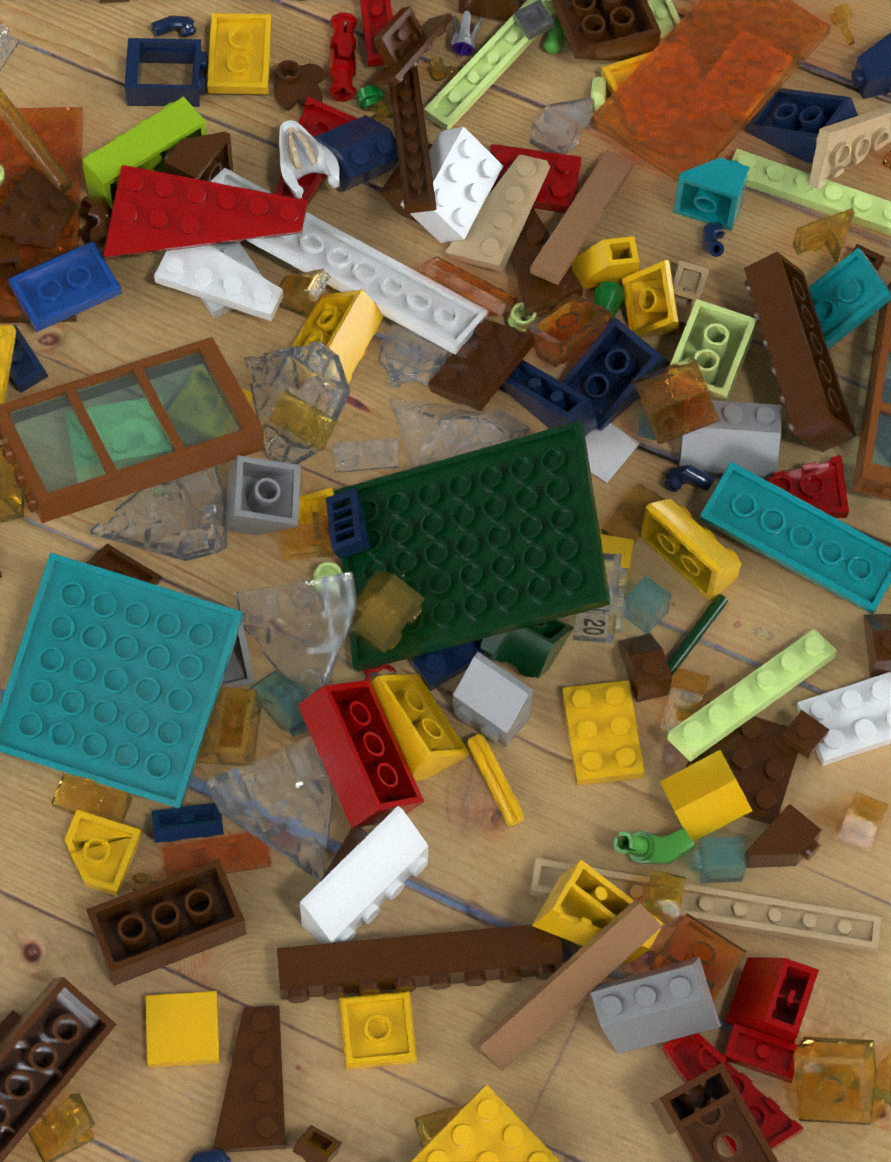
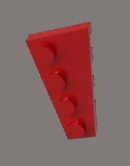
M307 96L304 104L305 108L298 123L312 137H316L357 118ZM281 173L275 194L294 198ZM310 173L297 180L304 190L301 199L308 200V205L326 180L327 175Z
M841 455L830 457V461L816 464V462L804 464L800 469L789 472L782 470L772 473L771 477L763 478L834 518L848 517L849 507Z
M699 1033L673 1039L663 1045V1053L684 1084L723 1062L772 1151L803 1131L804 1127L795 1119H790L780 1110V1106L770 1097L767 1098L760 1092L744 1073H739L727 1062V1058ZM722 1136V1140L734 1155L736 1152L735 1141L729 1136Z

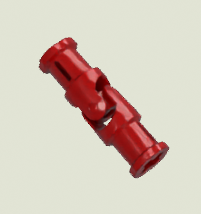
M340 12L333 15L330 19L333 36L330 39L329 75L332 77V85L329 88V96L334 101L347 102L356 96L353 78L356 75V38L354 37V29L357 26V19L350 13Z

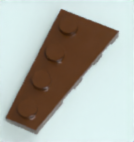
M533 206L511 253L514 272H516L518 288L523 299L526 316L583 296V287L571 268L568 269L559 285L530 273L532 263L551 236Z
M279 1005L243 1008L213 1148L222 1149L226 1153L286 1149Z

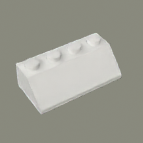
M397 806L300 901L302 927L321 944L352 941L356 935L355 930L363 922L369 924L380 912L379 906L387 898L390 900L396 898L403 890L404 882L412 874L414 876L420 874L429 862L427 860L428 844L403 809Z

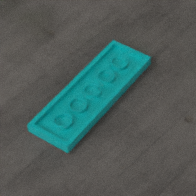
M732 461L699 517L700 521L870 614H874L891 583V548Z

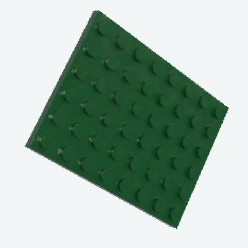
M580 421L334 490V495L353 488L358 489L371 547L365 551L341 558L352 665L357 672L611 605L585 431ZM347 500L336 504V507L340 508L349 505L351 501ZM352 511L338 515L339 519L351 515ZM353 521L341 525V529L353 525ZM354 532L344 535L343 539L354 536Z

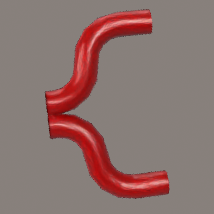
M386 664L364 670L363 673L366 675L365 680H370V672L377 673L382 669H387L394 674L396 670Z

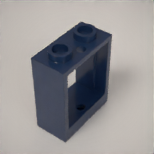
M128 38L125 74L127 106H166L184 97L193 107H200V95H206V76H202V70H207L208 54L207 52H202L201 39ZM142 63L193 64L192 85L141 84Z

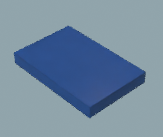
M94 241L8 278L11 290L36 332L122 294L119 283Z

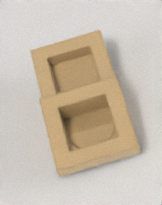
M681 260L672 284L678 322L686 325L696 299L701 300L710 269Z

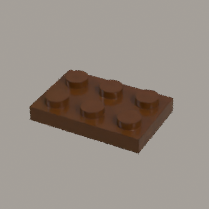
M484 318L476 326L471 338L462 345L456 355L452 354L428 383L430 391L482 411L534 346L535 342L532 335Z

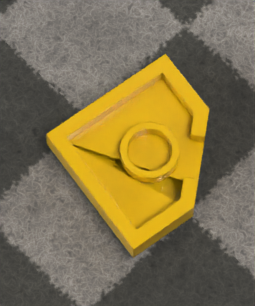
M76 810L64 842L84 885L118 897L143 834L141 829Z

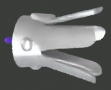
M467 10L463 14L461 27L457 26L456 16L452 15L454 33L451 40V49L461 57L474 53L476 48L475 39L483 23V18H480L470 35L471 13Z

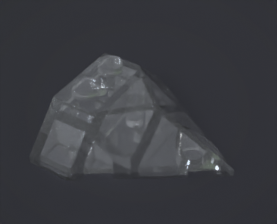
M315 341L310 342L308 346L304 347L293 346L264 353V356L261 357L250 356L244 358L246 368L252 370L254 382L250 384L253 393L256 415L265 431L267 440L264 444L265 456L271 461L298 465L323 450L351 392L339 355L323 342Z
M390 398V404L393 412H395L412 468L520 438L529 431V427L505 409L484 407L482 411L465 405Z
M217 465L136 492L114 510L116 515L104 525L97 523L89 530L91 535L183 561L216 554L226 549V500Z
M353 572L236 592L238 610L244 612L242 619L244 630L248 635L252 634L263 647L261 650L292 690H297L305 700L322 686L328 685L358 606Z
M311 736L295 742L282 751L240 769L234 768L206 781L222 815L321 882L326 873V868H323L325 850L328 849L334 795H331V780Z

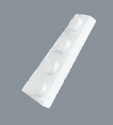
M211 245L166 251L154 274L155 283L271 322L284 297L283 289Z

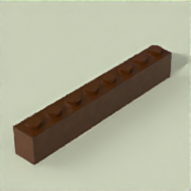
M532 924L277 948L281 1000H288L291 1003H303L308 1001L310 997L324 996L328 1000L343 998L345 994L359 993L361 996L379 994L383 990L395 989V992H412L416 987L430 986L434 990H441L457 983H465L467 986H480L485 984L486 981L499 979L503 983H514L520 981L522 977L536 976V979L547 980L564 964L561 937L536 928Z

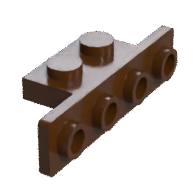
M410 6L401 8L373 39L378 52L386 64L385 69L373 81L375 86L388 85L393 87L401 83L405 78V73L419 63V57L432 48L433 41L446 32V26L453 20L451 13L429 18L421 27Z

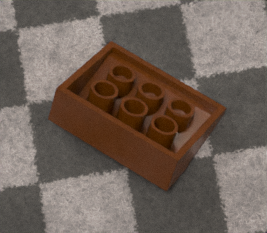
M550 0L575 59L623 61L659 49L661 31L647 0Z

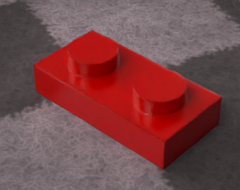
M734 1023L724 1056L727 1058V1062L791 1083L803 1046Z

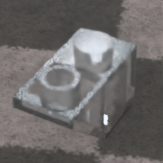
M588 97L548 104L531 125L530 144L545 152L566 154L568 150L572 152L579 142L580 134L584 129L589 130L595 120L596 115L593 113L594 100Z

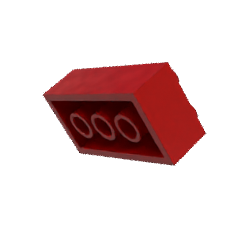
M370 680L322 686L298 704L304 722L308 727L318 754L322 759L352 829L381 823L397 806L408 814L424 803V799Z

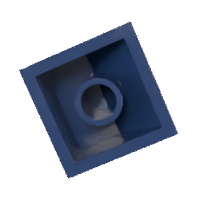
M367 115L314 137L319 143L327 147L338 160L339 185L343 192L394 170L399 163L396 138L392 131Z

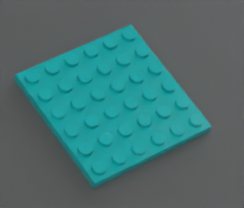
M50 552L1 701L0 752L179 809L183 806L244 612Z

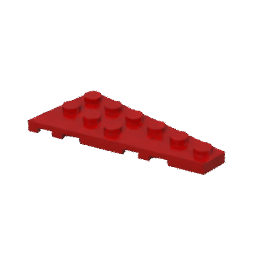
M121 165L103 258L109 259L116 258L115 256L140 255L146 252L194 248L223 242H240L246 239L262 237L271 238L302 234L308 200Z

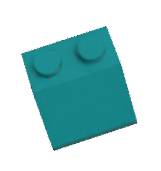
M718 158L681 172L678 178L673 213L707 224L710 222L712 224L720 222L723 224V229L732 231L743 203L750 167L734 160L729 161Z

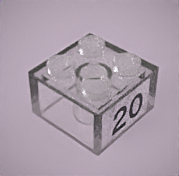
M603 553L611 605L575 614L573 640L613 644L614 633L621 632L625 607L624 588L626 587L627 568L621 567V554Z

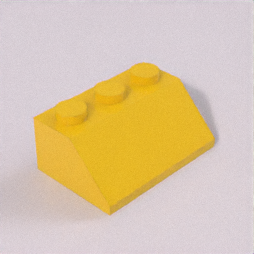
M363 289L321 295L279 369L283 373L322 390L344 388L352 379V373L358 362L364 357L372 337L378 332L384 315H382L377 304Z
M667 499L649 503L645 507L640 538L710 602L717 594H720L738 578L741 562L737 554L730 548H724L716 540L710 529L704 526L701 527L692 519V515L684 506H678L673 500Z
M419 674L377 676L371 682L415 781L426 780L470 755L468 749Z

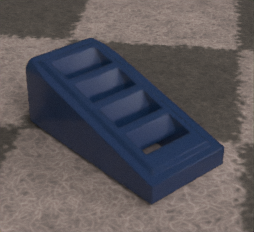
M353 488L327 497L326 505L332 552L341 559L370 549L358 489ZM347 500L351 501L349 505L340 508L336 507V504ZM352 511L351 515L339 519L338 515ZM353 521V525L341 529V525ZM354 532V536L343 539L344 535Z

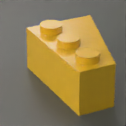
M580 859L559 877L532 926L584 946L634 900ZM653 916L661 926L664 924L655 916ZM660 929L632 953L624 963L630 964L648 951Z

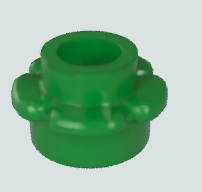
M375 85L366 86L356 93L358 98L356 103L360 108L364 107L365 111L379 108L382 105V100L385 98V93L381 92L380 88Z

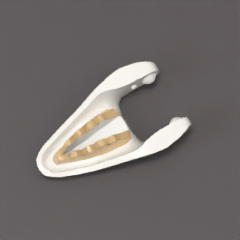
M289 120L283 122L279 130L281 173L294 198L301 199L304 191L297 180L310 173L326 174L328 183L333 188L339 187V164L334 154L312 137L296 121Z

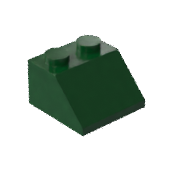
M559 619L484 638L480 648L488 652L490 658L498 662H507L517 667L518 672L522 675L539 679L549 670L574 627Z

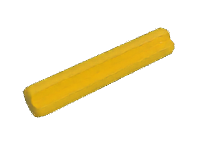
M478 734L469 738L468 748L506 824L509 827H513L524 821V813L485 736Z

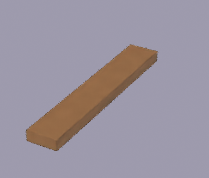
M606 150L530 268L531 274L559 285L631 173L635 161Z
M635 899L477 1042L479 1048L503 1071L662 926Z

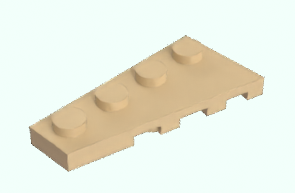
M891 105L820 128L816 138L817 145L808 185L818 190L825 185V179L829 176L838 177L844 173V167L849 163L858 164L865 159L869 150L878 151L890 143Z
M519 154L487 196L465 239L453 241L444 252L447 258L503 272L550 169L548 161Z

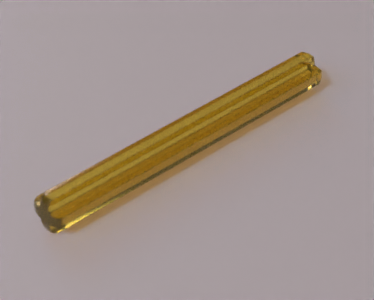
M0 88V117L48 180L63 193L73 187L70 177Z

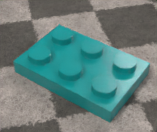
M860 248L854 250L809 287L828 349L891 300V291Z

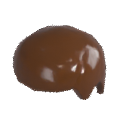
M89 195L83 197L81 200L82 210L78 212V215L86 219V225L80 229L79 233L84 244L94 241L96 245L107 240L112 209L107 202L98 196Z

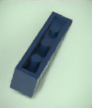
M523 359L501 386L503 390L549 429L580 421L584 426L586 437L598 426L590 398Z

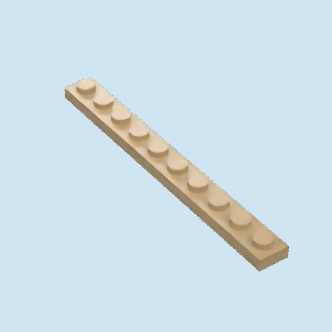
M536 858L530 895L548 898L559 877L574 864ZM593 868L631 899H637L653 916L875 954L878 950L882 916Z

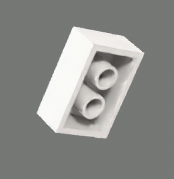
M465 127L440 131L429 150L437 210L410 213L440 243L465 239L503 168V165ZM402 200L400 205L404 208V201Z

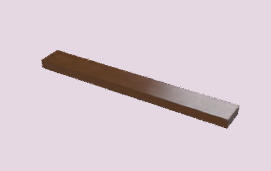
M416 65L405 73V78L401 83L389 87L405 214L437 210L418 68Z

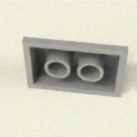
M685 398L681 416L679 467L693 465L711 476H723L732 461L761 478L771 477L772 473L777 472L782 405Z
M700 957L598 984L590 992L600 1026L617 1054L721 1026Z

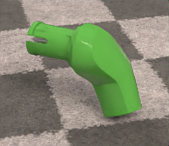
M684 828L664 837L645 831H637L634 834L623 831L618 833L623 838L615 836L613 842L614 848L618 853L627 854L632 861L642 864H671L696 848Z

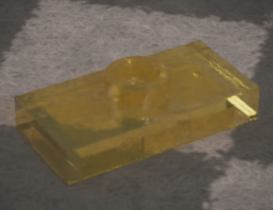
M638 482L604 526L602 534L634 539L635 544L641 536L645 507L649 503L666 499Z

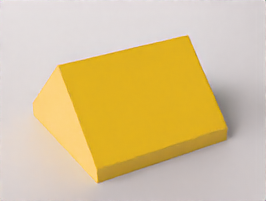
M668 260L661 261L622 278L628 324L632 331L641 338L679 333L678 316Z
M721 750L660 781L675 814L693 842L753 811Z

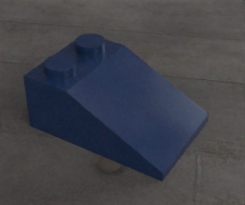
M775 87L745 129L747 133L807 163H813L817 145L816 138L820 128L856 117L858 114L851 97Z
M614 317L561 382L591 399L598 424L596 428L602 431L650 389L671 362L628 326Z

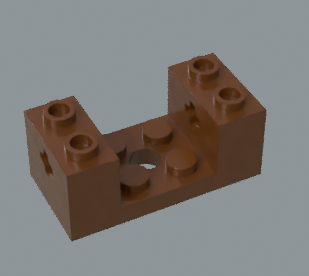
M723 1062L651 1102L668 1135L676 1132L692 1162H778ZM722 1136H729L736 1143V1152L732 1157H724L718 1152L717 1142Z

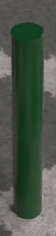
M717 594L668 659L667 663L672 676L728 603L725 596Z

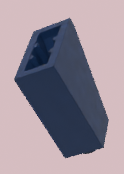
M891 33L857 58L855 70L852 71V82L855 88H859L863 99L891 93Z

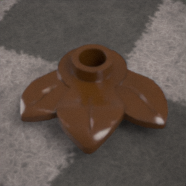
M292 60L282 61L274 70V81L277 84L274 90L276 101L285 110H291L297 102L305 106L307 96L322 102V91L318 83L322 82L328 76V73L316 64L309 63L299 66L297 62Z

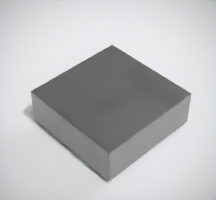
M540 0L514 12V20L528 40L555 28L554 19Z

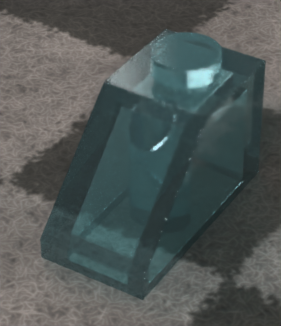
M275 670L248 688L252 696L281 730L292 736L308 731V727L298 707L299 703L309 697L302 684Z

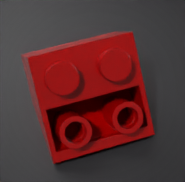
M747 957L725 1023L732 1026L736 1023L795 1043L819 969L788 958Z

